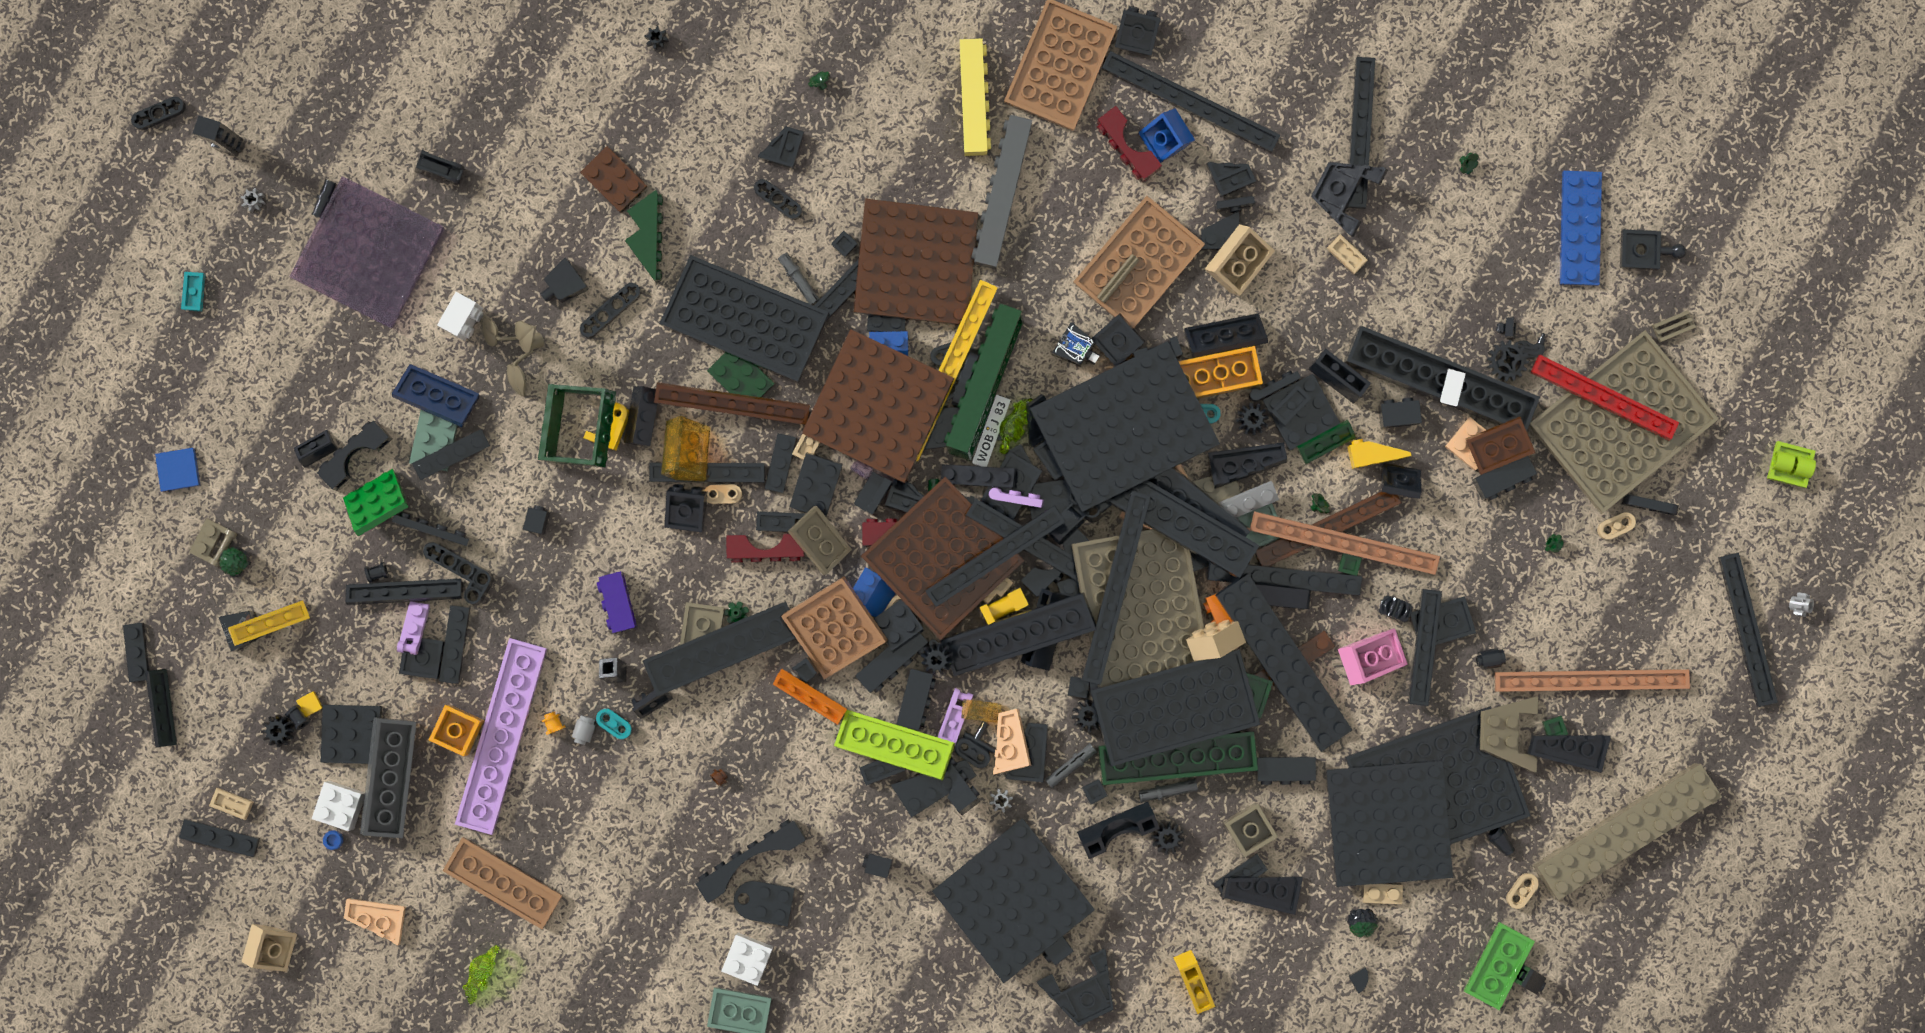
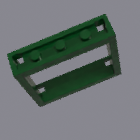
M548 384L538 460L605 468L608 459V446L611 439L610 432L613 422L614 404L616 402V391L605 388ZM565 393L601 396L592 460L556 457Z

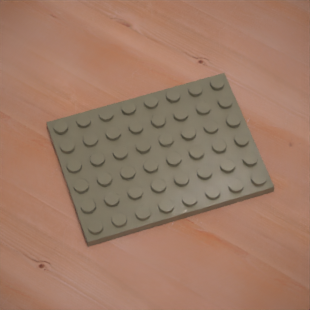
M1644 330L1589 374L1587 378L1678 421L1679 424L1672 440L1656 435L1570 392H1567L1533 419L1529 427L1600 514H1603L1719 419L1647 331Z
M1154 529L1141 531L1101 685L1098 684V688L1194 662L1186 639L1193 636L1192 633L1194 631L1204 629L1190 550ZM1119 535L1071 544L1080 593H1085L1095 623L1099 615ZM1094 631L1088 633L1090 645Z

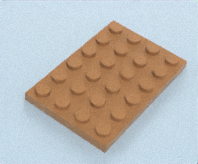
M1046 0L1004 103L1074 131L1118 26L1055 0Z
M1146 196L1073 283L1114 318L1121 313L1130 325L1135 328L1198 254L1205 243L1151 198ZM1130 255H1135L1139 259L1137 265L1107 302H1101L1097 298L1100 292Z

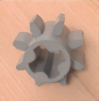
M256 188L253 189V192L246 189V194L241 196L245 202L242 206L244 208L249 207L248 210L252 213L254 209L261 211L260 207L262 204L266 205L262 199L265 197V194H258V189Z
M1798 592L1797 596L1791 597L1789 608L1794 611L1793 614L1806 617V613L1813 611L1814 600L1809 599L1810 595Z
M998 788V794H990L994 801L989 802V804H995L994 811L1002 808L1004 813L1006 806L1012 807L1008 800H1012L1013 797H1007L1008 790L1001 793ZM999 795L1007 799V801H1004L1003 806H1000V803L995 801L998 800Z

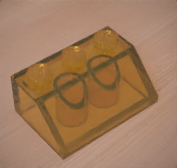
M681 415L666 421L661 475L675 480L705 481L710 427Z

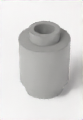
M580 715L572 737L575 738L574 742L585 745L586 742L591 741L596 726L594 724L595 719Z

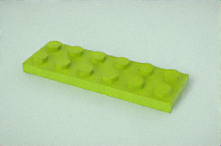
M850 710L845 712L834 744L836 748L942 781L955 746L954 742Z

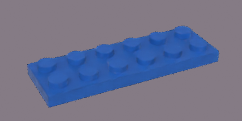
M1562 172L1560 285H1600L1602 172Z

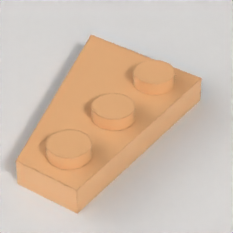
M1019 709L999 713L997 750H995L996 761L993 775L1031 766Z
M348 898L346 900L344 919L364 929L366 928L399 946L406 906Z

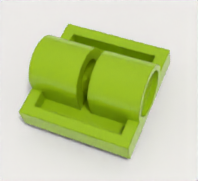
M1777 441L1767 479L1807 488L1809 478L1813 476L1816 467V461L1814 460L1816 451Z

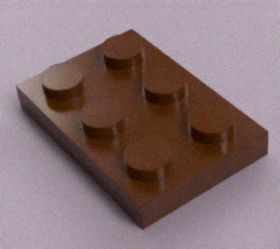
M608 146L580 172L620 213L647 188V185Z
M1521 417L1466 438L1468 447L1481 475L1536 453Z

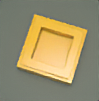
M315 691L296 700L306 717L323 709Z

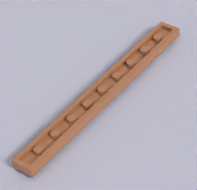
M1255 511L1250 526L1251 531L1434 575H1436L1440 559L1438 555Z
M1689 669L1495 672V692L1690 689Z

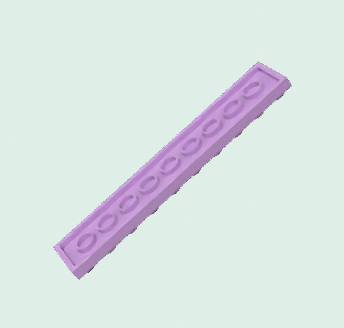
M509 638L455 825L493 835L547 648Z

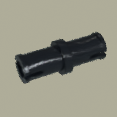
M325 179L320 194H317L316 198L318 199L311 213L312 215L323 219L328 204H331V196L337 183Z

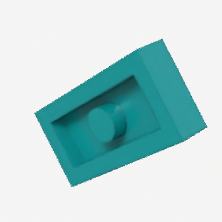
M184 272L182 310L202 312L205 273Z

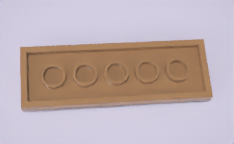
M465 837L461 838L443 869V872L540 929H544L563 896Z

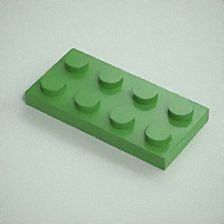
M1499 922L1464 992L1500 1011L1535 941Z

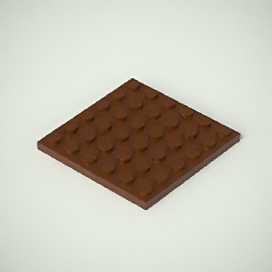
M865 198L853 313L960 325L970 303L974 259H971L976 241L978 212Z
M850 329L802 434L906 483L955 378Z
M946 477L938 482L861 555L869 566L939 640L949 633L1024 562L1016 554L936 607L925 592L926 589L1003 539V537L965 516L972 504Z

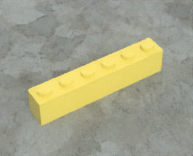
M982 39L960 40L965 156L987 155V150L991 149V138H987V131H990V119H986V112H989V100L985 101V93H988V82H984V75H988L987 63H983V56H987L986 44L983 45Z

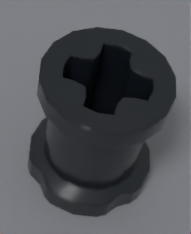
M380 562L379 565L373 567H364L369 583H373V580L389 577L385 562Z
M300 705L293 706L285 713V716L290 718L295 724L294 728L296 730H301L311 721L300 710Z

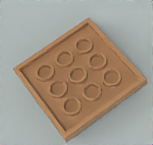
M845 576L781 616L824 679L888 640Z

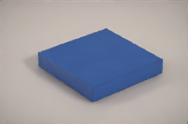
M195 448L155 454L161 492L201 486Z

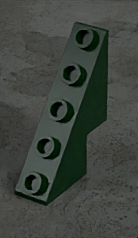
M657 190L627 210L640 230L625 240L656 284L662 280V270L659 269V262H662V251H659V243H662L663 239L662 232H659V224H663V214L660 213V206H663V194H659Z

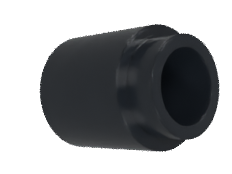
M1498 648L1479 651L1478 656L1475 657L1477 666L1481 667L1482 670L1498 668L1506 664L1503 649L1498 650Z

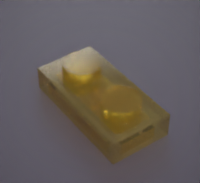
M963 699L961 718L998 723L1001 704Z

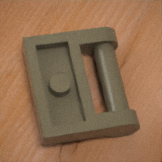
M206 518L189 553L220 568L221 553L228 549L233 538H236L238 533ZM222 533H224L226 536L213 558L211 554Z

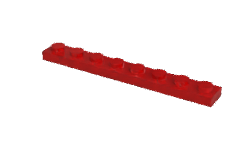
M1542 355L1537 357L1531 370V374L1667 440H1672L1679 424L1678 421Z

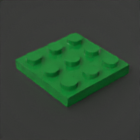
M393 469L384 472L376 479L367 482L364 486L343 497L353 530L357 536L362 535L408 508L398 476Z

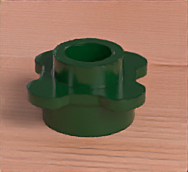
M1560 534L1550 536L1546 541L1545 550L1547 552L1550 550L1555 553L1559 552L1564 544V540L1561 539L1562 536Z

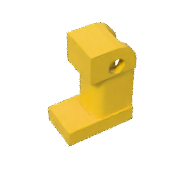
M617 402L614 404L613 422L610 432L611 439L608 448L617 451L629 415V410ZM621 411V415L617 417V412ZM586 431L583 438L595 442L596 434Z
M1018 588L1008 593L1007 596L989 605L986 604L980 607V610L989 625L1029 604L1021 588Z

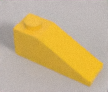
M1363 439L1351 441L1352 445L1347 447L1352 469L1411 456V452L1370 441L1363 442Z
M1192 950L1173 957L1197 1014L1215 1007Z

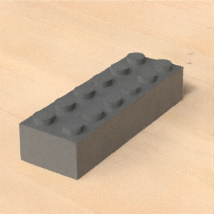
M374 717L360 834L363 836L403 838L417 723L415 721Z

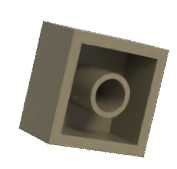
M1256 802L1222 822L1244 857L1278 838L1259 804Z

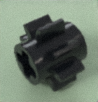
M659 26L653 30L648 28L649 34L644 35L645 39L650 40L646 43L647 46L653 45L655 51L659 47L665 49L664 42H669L667 37H663L667 34L666 30L660 31ZM657 36L660 40L656 41L653 37Z

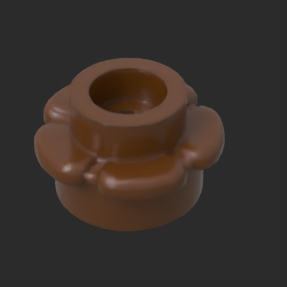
M714 769V772L710 775L712 780L719 787L727 784V775L721 769L718 771Z

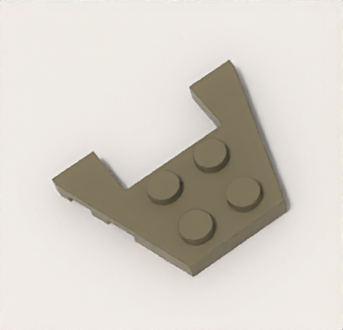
M1531 697L1481 711L1480 750L1501 760H1506L1517 767H1522L1528 772H1537V756L1518 753L1519 714H1538V697Z

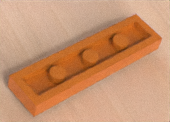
M783 669L780 670L773 683L774 686L837 725L847 711L839 703H836Z

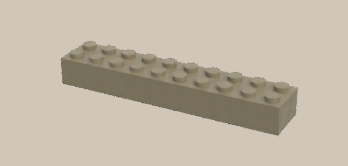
M1694 763L1532 866L1553 899L1560 900L1722 798L1702 764Z

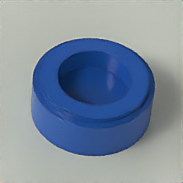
M328 831L323 837V844L329 850L338 849L343 844V836L339 831Z

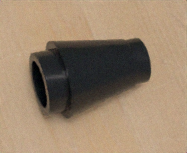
M1499 827L1488 833L1489 842L1504 853L1505 856L1514 852L1515 848L1505 829Z

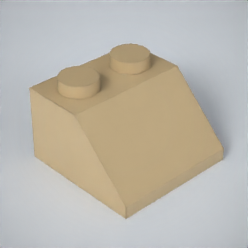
M252 924L242 962L251 968L287 972L297 934L270 926Z

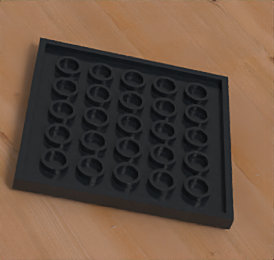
M1443 761L1326 770L1336 887L1453 878Z
M1023 818L932 890L1004 984L1095 911L1090 902Z

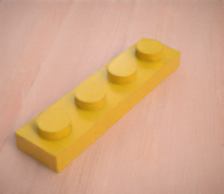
M302 600L228 627L234 646L304 621L310 617Z

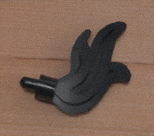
M1545 333L1538 337L1536 344H1531L1524 340L1518 341V344H1522L1518 345V348L1524 347L1522 353H1528V356L1524 358L1525 360L1543 355L1545 352Z

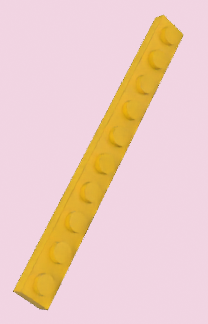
M980 280L939 368V371L955 379L919 453L917 462L923 453L997 292L998 287L983 280Z

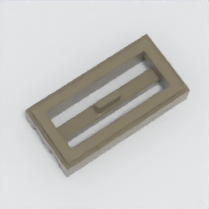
M1689 310L1652 325L1659 343L1696 328L1692 322V317L1689 315ZM1683 316H1685L1686 318L1685 320L1668 326L1664 329H1658L1659 326L1669 323ZM1686 323L1689 324V326L1684 329H1681L1664 337L1661 336V334L1664 332H1667Z

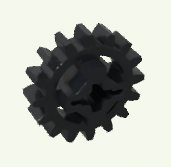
M1508 340L1505 345L1503 341H1500L1499 346L1496 344L1492 346L1494 351H1488L1491 357L1486 358V361L1490 362L1487 369L1492 368L1493 371L1490 375L1497 374V380L1503 377V381L1507 382L1510 377L1511 381H1515V375L1520 378L1522 377L1521 371H1527L1524 365L1529 364V361L1524 358L1528 356V353H1522L1524 347L1518 348V342L1511 345V340ZM1509 349L1513 350L1517 354L1515 355L1511 353ZM1500 351V357L1495 361L1496 355ZM1506 358L1511 359V362L1509 364L1504 363V360ZM1519 361V366L1516 370L1515 365ZM1498 368L1504 369L1505 373L1501 372Z

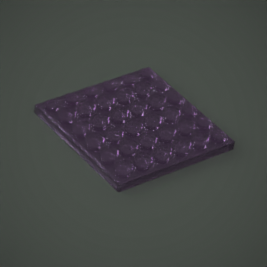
M342 176L289 277L392 329L445 228Z

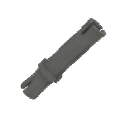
M788 252L781 255L778 261L785 268L786 275L794 281L806 301L811 305L819 301L820 298L813 291L808 281L802 275L800 267L796 266Z
M1089 743L1080 752L1074 753L1069 761L1059 767L1049 777L1045 778L1046 782L1053 789L1078 767H1083L1088 759L1097 754V751Z
M1196 779L1165 786L1156 785L1155 788L1139 790L1140 802L1143 803L1155 799L1159 801L1165 797L1198 791L1197 783H1195Z

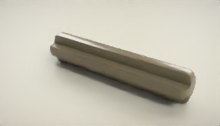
M1130 255L1100 292L1097 298L1101 302H1107L1137 265L1139 259L1135 255Z

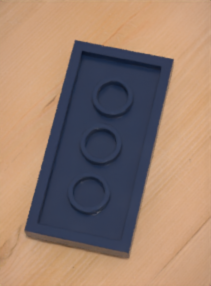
M409 364L392 392V397L463 427L479 399V393Z

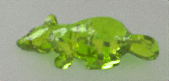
M1032 398L1013 402L1014 410L1001 422L999 429L1002 439L999 447L1001 454H1007L1010 442H1017L1025 433L1023 426L1027 425L1026 404L1031 402Z
M498 945L492 946L485 954L478 955L470 963L468 982L462 986L469 1004L475 1002L479 988L482 992L484 989H487L488 982L485 980L492 975L496 964L494 960L500 949Z

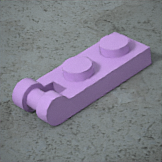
M998 487L992 488L989 491L990 498L994 500L1040 508L1044 504V499H1040L1038 494L1029 493L1028 496H1022L1020 491L1014 490L1004 493Z
M409 603L401 637L397 644V652L404 653V651H407L413 655L418 654L430 609L429 604ZM407 640L413 641V643L407 644Z
M955 688L938 738L956 744L973 694H965ZM957 699L964 701L963 707L956 705Z

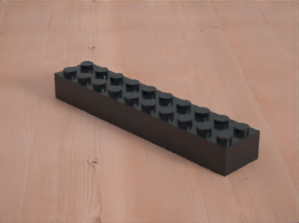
M1364 326L1357 328L1344 363L1350 367L1438 402L1441 399L1448 369L1465 373L1458 405H1446L1496 425L1521 417L1526 431L1540 399V396Z

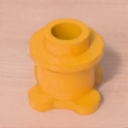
M555 711L544 715L545 719L542 720V722H545L548 730L546 735L566 728L565 725L562 726L559 718L560 714L556 715Z

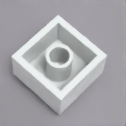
M455 292L437 326L465 341L472 336L474 332L473 326L476 321L479 322L484 313L482 312L483 307Z
M332 781L324 782L312 819L346 831L354 830L364 801L365 792Z
M737 933L722 972L758 986L774 947Z

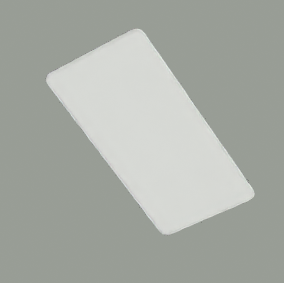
M1448 369L1440 399L1441 403L1452 406L1458 405L1465 373Z

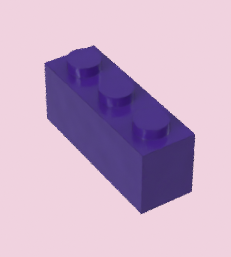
M620 571L598 577L597 588L604 598L601 601L604 612L607 611L609 619H606L608 629L612 630V633H619L637 628L624 573Z

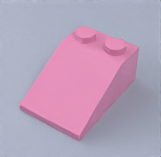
M1395 628L1338 649L1350 685L1366 683L1408 665Z

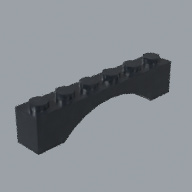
M788 819L779 825L781 829L774 832L772 829L763 835L765 839L758 843L755 840L747 845L748 850L744 853L738 851L730 856L732 860L727 864L723 861L714 867L716 871L710 875L706 872L699 876V882L696 883V886L706 902L710 903L726 892L735 871L749 858L770 850L790 851L807 840L796 820L790 821Z

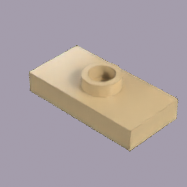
M1341 234L1326 248L1352 274H1355L1368 261Z
M216 788L209 806L247 820L254 801L221 788Z

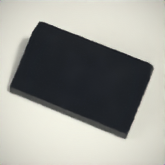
M328 430L294 447L298 461L304 468L338 449Z

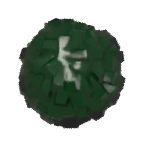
M232 547L221 553L219 564L223 573L235 578L241 577V573L248 565H251L246 551L240 547Z
M1357 909L1350 911L1347 923L1354 936L1368 938L1378 928L1379 921L1371 909Z

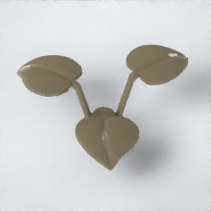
M484 315L482 316V332L490 346H496L497 340H519L525 354L514 361L513 365L509 364L507 366V377L512 388L519 395L526 396L525 375L518 366V363L529 354L534 353V349L544 346L542 335L539 332L535 333L536 326L518 321L515 324L516 336L500 337L498 336V327L490 317Z

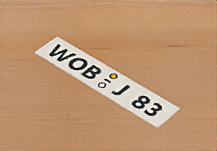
M996 395L974 455L973 464L987 467L1011 401L1010 399Z

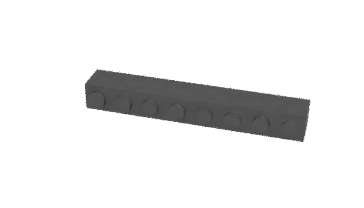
M1010 115L1009 120L1005 119L1003 131H1006L1005 138L1000 139L998 149H1001L1000 157L996 156L994 167L997 170L995 175L992 174L989 184L993 187L991 193L987 192L985 204H988L987 211L982 212L980 222H983L982 230L978 229L976 236L979 244L978 248L974 247L971 259H975L974 265L997 269L1032 126V120L1014 115Z

